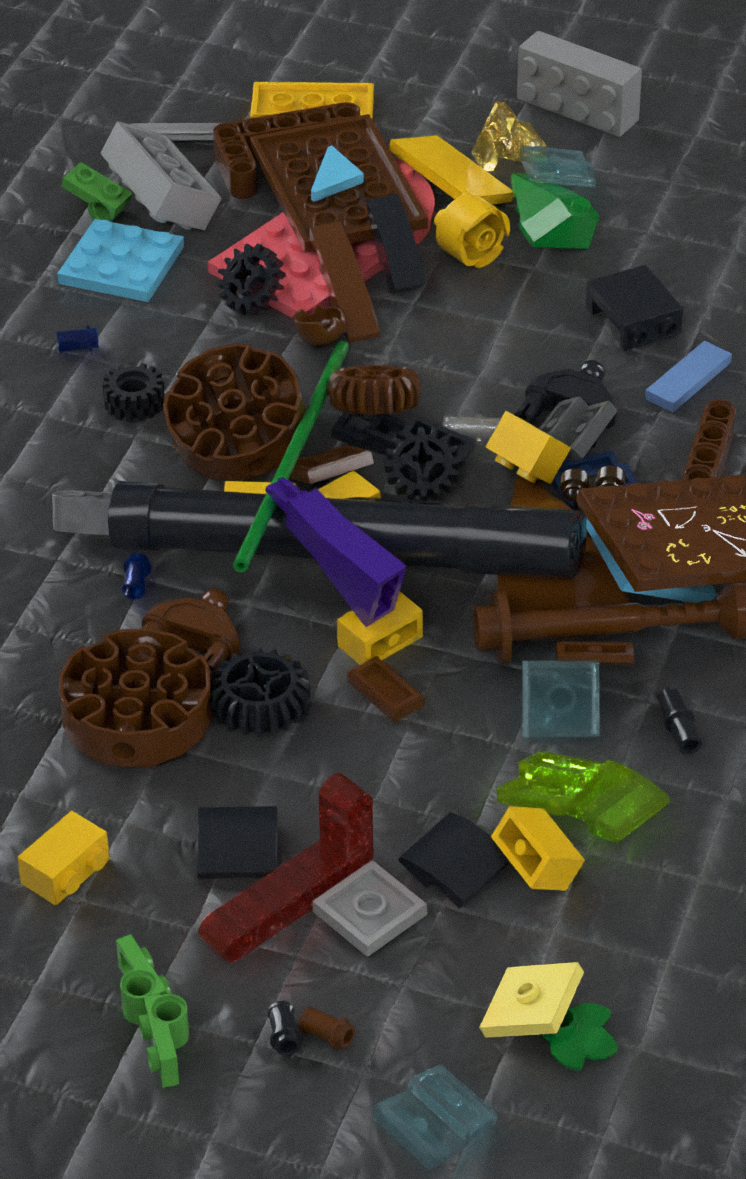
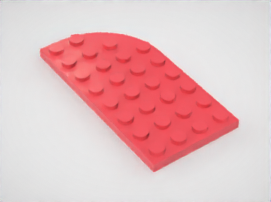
M394 157L428 217V228L412 232L416 245H418L429 233L433 216H435L433 190L424 176L404 161ZM284 212L208 261V272L222 280L223 275L218 273V270L226 269L227 264L224 259L227 257L232 260L235 257L233 251L235 248L244 252L245 244H249L252 247H255L257 243L277 254L276 257L284 263L280 270L286 273V277L279 280V283L284 286V290H276L275 295L278 301L275 302L270 299L267 302L269 306L293 318L299 309L304 310L307 315H311L314 313L317 305L323 308H328L331 305L329 289L320 272L317 253L313 251L304 253ZM374 239L356 242L351 245L364 282L384 269L383 264L379 263ZM259 261V263H260L261 265H263L264 268H265L266 266H265L264 262H263V261Z

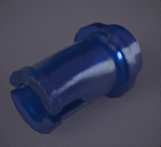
M86 325V329L57 331L59 353L89 349V352H92L93 348H99L97 328H90V325Z
M134 553L124 561L123 569L126 574L122 593L128 599L138 600L145 595L146 579L151 573L152 565L146 555Z

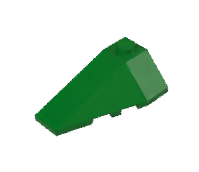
M511 174L510 180L513 197L517 199L516 213L520 214L519 229L532 247L589 248L600 216L586 198L540 174Z

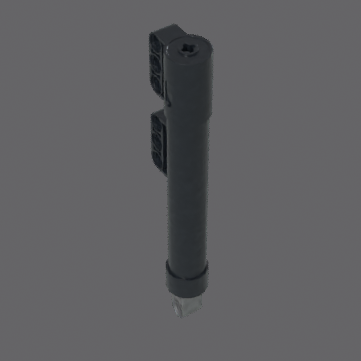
M119 481L112 493L76 490L57 491L52 494L53 529L59 532L109 535L113 546L121 549L158 551L160 548L238 553L266 494L167 488L160 483ZM369 497L326 498L347 520L398 558L404 565L461 569L463 573L574 580L578 573L580 558L586 551L587 517L584 512L576 510L466 504L465 507L445 506L443 503ZM277 504L255 554L314 558L285 526L287 514Z

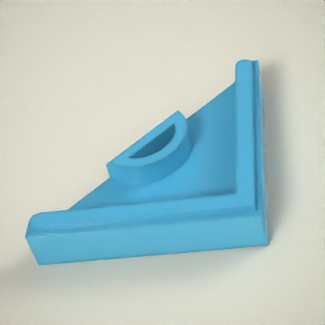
M332 145L329 146L312 186L311 200L315 202L364 183V173Z

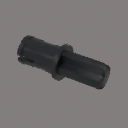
M666 687L657 698L666 717L664 724L667 730L673 733L680 752L683 754H693L703 744L693 724L694 715L691 710L685 707L678 690Z

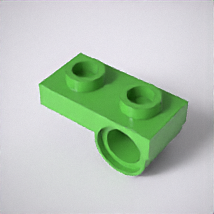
M82 162L63 178L61 185L65 190L89 203L88 211L93 220L99 219L112 222L129 205L133 195L129 190Z
M129 934L116 940L118 966L124 975L120 981L122 1011L127 1021L139 1025L138 1015L145 1014L143 997L155 994H172L166 977L163 974L159 976L156 974L153 960L147 948H140L133 936Z
M175 994L143 997L145 1014L138 1015V1022L142 1040L150 1039L152 1045L151 1047H146L151 1073L159 1072L163 1088L179 1085L178 1061L175 1049L184 1046L189 1039L187 1004L182 997Z

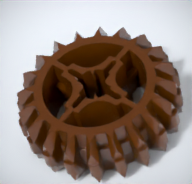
M372 364L341 368L332 373L330 385H328L330 404L337 410L352 414L388 415L389 413L408 411L418 405L421 394L419 375L412 369L398 367L397 365Z

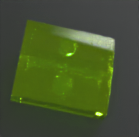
M541 750L519 761V777L497 787V802L516 807L542 808L549 814L563 816L576 807L592 791L605 772V763Z
M609 759L555 798L559 812L585 820L589 834L616 843L670 803L669 796L653 782L638 772Z

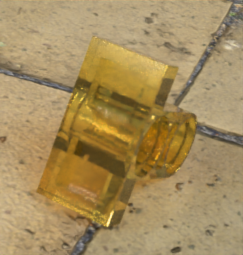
M495 101L471 152L479 166L487 171L493 172L499 158L534 163L539 161L547 150L546 143L533 125L517 121L518 118L506 102Z

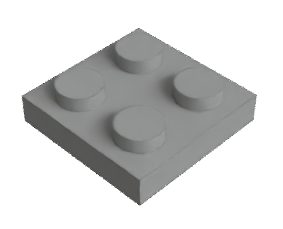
M372 860L313 900V912L368 957L427 915V904Z

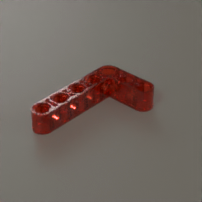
M336 773L329 777L319 791L320 840L211 912L201 923L198 930L199 938L228 963L238 961L313 910V900L373 860L372 796L343 773Z

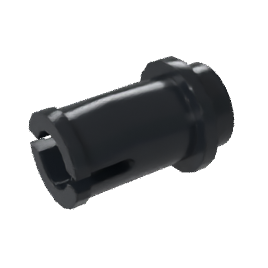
M277 1001L270 1005L267 1010L272 1029L270 1045L281 1055H292L300 1049L303 1042V1033L296 1026L293 1005L290 1006V1003L287 1001Z

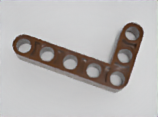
M344 102L218 124L213 129L214 157L229 193L239 199L251 198L257 193L255 162L257 159L250 147L251 136L360 116V108L354 103Z
M716 399L708 402L704 407L681 480L722 476L734 434L736 409L731 402Z

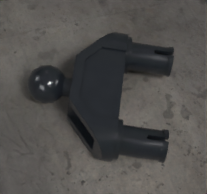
M588 360L580 366L578 372L565 369L536 377L525 390L526 399L514 415L525 421L529 418L528 423L534 425L543 409L553 411L560 401L578 396L588 406L605 401H610L615 406L612 397L602 383L605 376L602 364L596 360ZM617 412L605 429L614 426L618 419ZM604 430L602 431V433L600 434V436L597 438V440L594 442V444L592 445L591 448H594V447L597 445V442H598L599 438L601 437V435L603 434Z

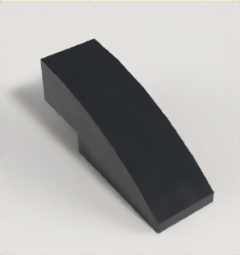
M398 194L366 200L379 263L384 266L389 293L416 289L425 285L426 279L417 245Z

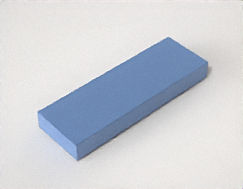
M703 341L647 388L645 399L673 413L731 363L732 353Z

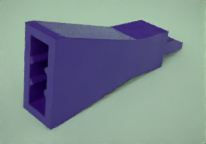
M283 477L278 479L277 482L266 486L265 491L287 514L285 526L313 555L365 627L395 609L406 571V566L398 558L347 520L317 488L310 492L305 490L301 492L292 482Z

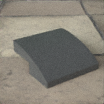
M578 396L560 401L539 429L571 447L564 461L579 460L584 458L618 410L610 401L588 406Z

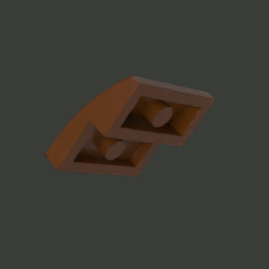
M557 642L555 650L556 665L633 667V643Z

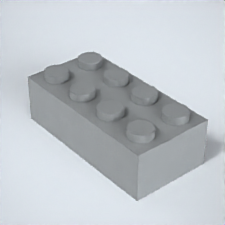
M541 31L534 33L518 47L517 99L621 137L639 120L642 68Z
M116 122L100 153L109 163L108 167L123 179L122 184L135 193V199L147 207L150 211L149 215L156 221L161 223L171 221L187 230H191L193 227L205 231L222 200L220 195L166 135Z

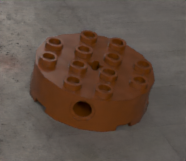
M233 343L208 349L186 362L177 373L178 379L173 383L170 391H167L163 404L166 424L173 438L174 448L186 465L209 479L241 482L261 477L273 469H277L306 410L297 374L287 361L272 351L268 353L264 350L252 349V345Z
M149 628L113 631L102 635L101 642L92 644L87 649L82 646L72 653L59 674V696L64 731L75 748L106 766H139L148 769L159 763L181 756L203 738L212 720L209 665L202 654L198 655L197 652L190 649L188 642L176 634Z

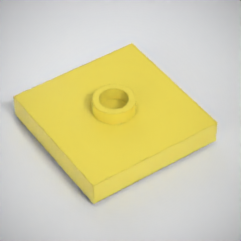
M578 962L507 967L479 1027L485 1038L556 1034L584 971Z

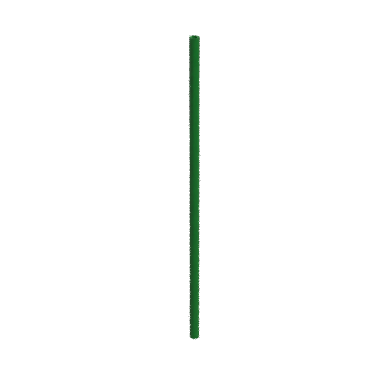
M337 342L271 484L277 482L282 477L289 480L328 395L330 376L340 369L349 350L347 342ZM266 493L233 563V568L237 572L243 573L248 569L277 506V503L268 493Z

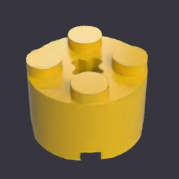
M471 191L463 192L446 209L440 210L434 218V224L437 226L436 240L439 247L468 267L482 268L493 262L504 248L501 245L504 235L509 237L510 233L508 216Z

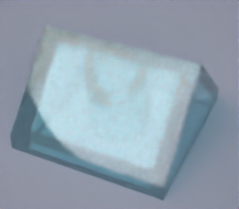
M599 660L522 661L521 710L523 737H600Z

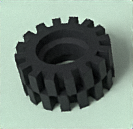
M129 362V367L120 364L118 365V371L112 368L109 370V375L105 374L103 377L105 410L108 409V414L111 416L116 414V419L118 420L126 417L127 422H133L135 417H138V421H144L145 415L152 418L155 416V412H161L165 400L164 379L160 371L156 372V367L151 365L147 369L146 363H140V366L137 367L135 362Z

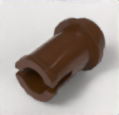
M312 1006L304 1010L299 1021V1029L302 1032L310 1033L327 1041L330 1048L334 1050L339 1048L346 1049L351 1044L355 1035V1027L350 1024L348 1018L341 1017L338 1019L318 1011Z

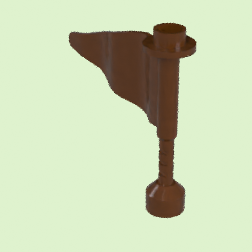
M523 477L515 478L514 494L510 506L572 510L566 503L550 495L538 478L535 484ZM587 532L586 551L580 558L578 573L574 580L496 575L497 590L492 592L491 605L475 606L473 609V632L477 651L494 650L499 665L510 663L512 641L640 632L646 627H659L660 625L673 626L681 623L687 625L696 624L697 622H715L731 639H746V581L726 583L714 597V600L701 601L700 603H668L661 606L658 604L641 605L638 602L629 603L626 592L621 591L598 548Z

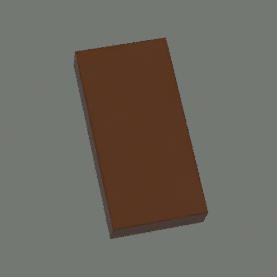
M377 656L347 672V682L394 723L424 706V696Z

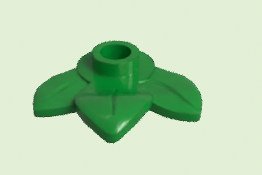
M581 1003L574 1008L569 1006L556 1034H541L544 1039L551 1042L550 1052L553 1058L562 1066L571 1070H581L586 1058L590 1060H604L618 1052L616 1041L602 1027L610 1018L611 1010L595 1003Z

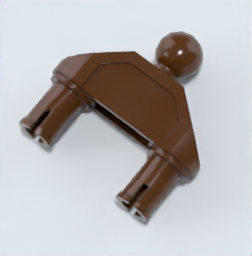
M220 589L206 591L202 595L201 600L187 597L157 604L150 608L142 618V628L176 634L188 642L189 648L205 653L203 657L209 665V672L212 671L210 681L213 671L219 668L220 661H229L232 654L239 655L241 652V644L236 629L225 613L229 600L225 592Z

